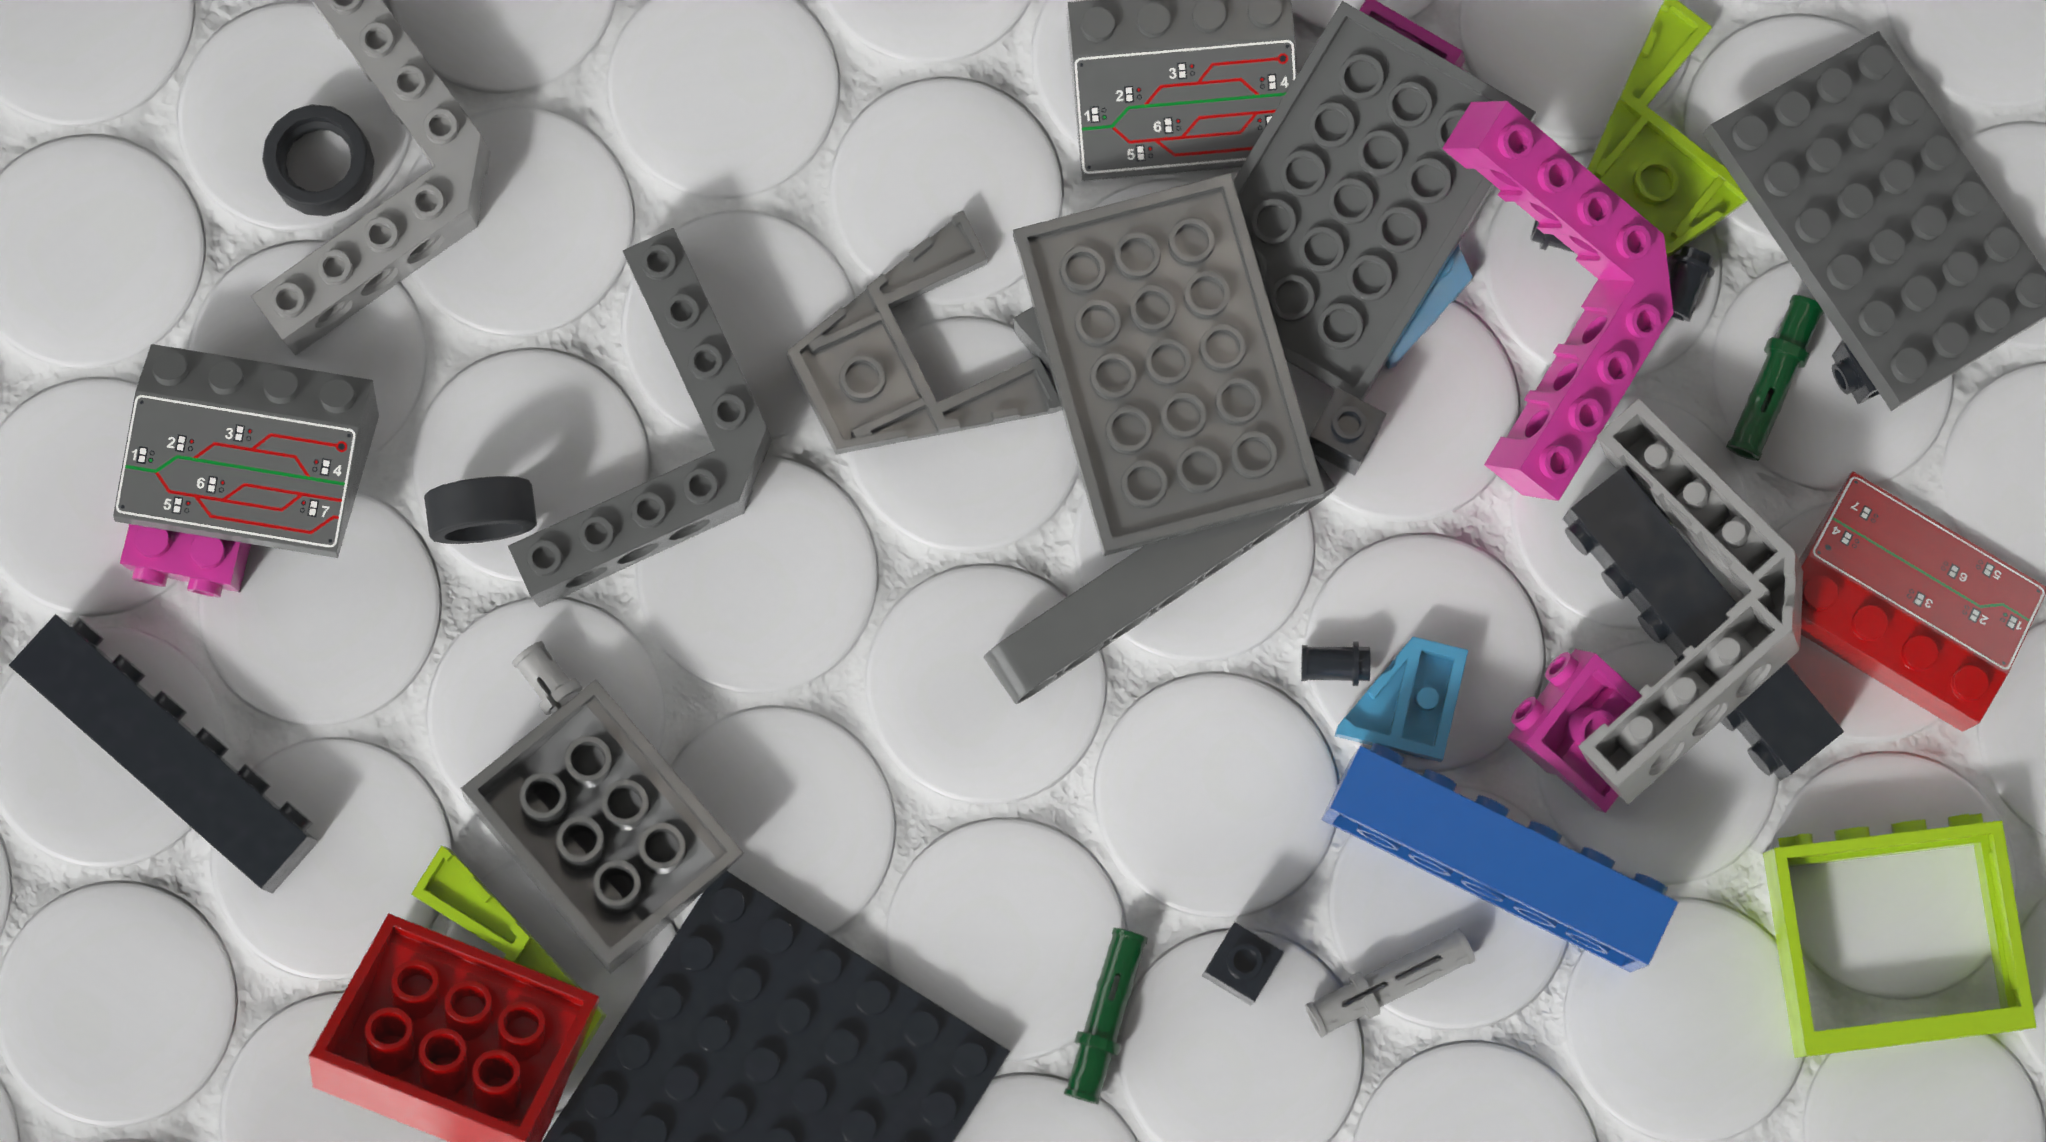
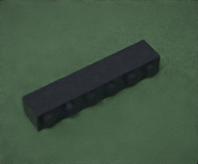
M1623 467L1571 507L1563 517V520L1568 525L1565 533L1571 543L1585 556L1591 552L1605 569L1601 576L1609 589L1620 599H1624L1627 596L1641 613L1637 619L1644 631L1657 643L1664 640L1678 657L1674 660L1675 666L1685 658L1682 652L1690 645L1694 648L1699 646L1728 619L1726 613L1737 604ZM1787 662L1721 721L1730 731H1734L1737 728L1749 742L1751 747L1747 749L1748 754L1758 768L1768 776L1774 773L1780 781L1797 771L1844 732Z
M55 614L9 666L260 889L273 894L317 845L318 841L307 832V829L313 824L312 821L288 801L281 808L278 807L264 794L271 787L270 784L248 765L244 764L238 771L223 758V755L229 750L226 745L204 727L197 734L194 733L181 721L187 711L164 691L161 690L154 697L139 683L146 675L120 653L114 660L109 658L98 648L104 638L85 621L77 617L71 624Z

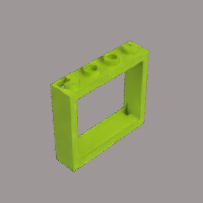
M1982 813L1962 814L1948 817L1949 827L1927 829L1925 819L1893 823L1891 824L1892 834L1870 836L1869 826L1854 827L1834 831L1835 841L1813 843L1812 833L1778 838L1779 847L1763 853L1794 1058L2037 1028L2002 820L1983 822ZM1974 845L2000 1009L1814 1031L1789 867Z

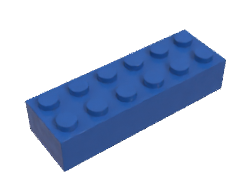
M1373 744L1370 750L1363 746L1357 749L1350 759L1324 812L1322 821L1630 973L1650 964L1678 904V901L1665 896L1668 890L1666 885L1640 873H1636L1634 878L1631 879L1612 869L1615 864L1613 859L1591 848L1583 847L1581 853H1578L1560 844L1562 835L1541 823L1530 821L1527 828L1507 818L1510 810L1495 800L1478 795L1474 802L1454 792L1457 784L1442 774L1426 769L1423 776L1403 767L1402 764L1405 758L1387 747Z

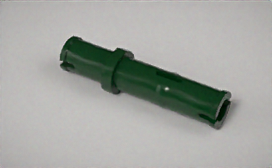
M1793 295L1791 297L1790 305L1775 338H1769L1764 347L1767 357L1748 396L1747 403L1732 438L1726 446L1728 450L1738 456L1759 461L1762 456L1761 452L1782 409L1798 368L1805 367L1810 354L1806 350L1824 311L1817 301L1806 296ZM1767 394H1768V395H1769V398H1768V400H1767V402H1766V405H1765V407H1764V409H1763V412H1762V411H1761V407H1762V405H1763V403H1764V400H1765V398H1766V396H1767Z
M1113 928V936L1096 985V991L1084 1031H1077L1074 1043L1078 1044L1079 1048L1068 1086L1064 1091V1095L1099 1105L1100 1093L1112 1055L1118 1056L1121 1044L1116 1041L1129 998L1132 994L1144 945L1147 944L1148 940L1143 935L1120 928ZM1119 976L1120 981L1114 1000L1110 1001L1109 994L1114 978Z

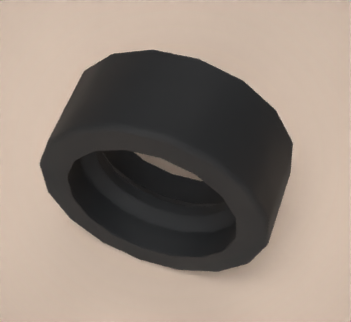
M311 104L291 110L275 122L265 139L262 162L267 180L288 206L305 215L326 217L346 211L362 199L372 182L374 157L368 139L349 115L332 106ZM318 130H327L341 136L347 143L351 154L350 168L344 179L332 188L319 192L307 191L296 185L289 177L286 166L287 154L292 145L305 134Z
M494 476L460 480L440 485L429 490L424 495L429 537L434 542L469 544L495 541L524 534L537 526L532 484L525 478Z

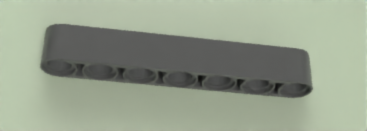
M1316 457L1315 461L1325 491L1323 498L1144 545L989 650L983 658L1014 703L1019 704L1030 698L1328 497L1337 487Z

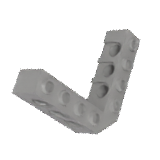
M312 0V2L336 37L344 42L370 82L372 81L378 88L401 125L404 124L433 168L251 295V298L277 334L295 355L302 352L478 226L484 175H487L491 152L479 130L382 0Z
M1639 398L1596 436L1606 458L1618 470L1623 467L1659 511L1745 597L1726 613L1728 619L1699 646L1694 648L1690 645L1682 653L1685 658L1652 688L1648 684L1639 691L1641 698L1610 726L1607 727L1603 723L1578 746L1589 765L1627 805L1800 651L1803 571L1796 551Z

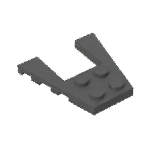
M964 211L958 212L952 217L951 222L931 238L927 237L909 252V256L885 275H880L866 287L862 294L844 308L842 306L787 351V358L836 455L1041 416L1061 410L1059 397L1038 356L937 402L891 311L892 308L987 264L988 258Z

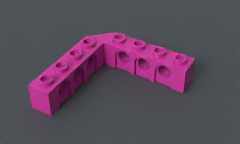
M1508 101L1471 102L1442 149L1466 169L1477 170L1500 190L1498 193L1500 198L1505 202H1515L1539 222L1537 228L1542 233L1556 236L1578 255L1575 260L1598 279L1581 306L1584 312L1565 343L1558 344L1553 351L1556 358L1535 391L1529 390L1524 400L1528 403L1508 436L1500 437L1484 463L1487 468L1521 495L1559 501L1595 443L1596 436L1603 430L1674 313L1664 234Z

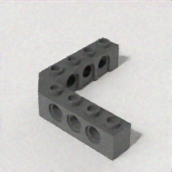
M674 227L623 250V253L715 451L508 545L531 598L539 607L744 514L753 492L752 487L761 463L764 462L772 439L767 425Z

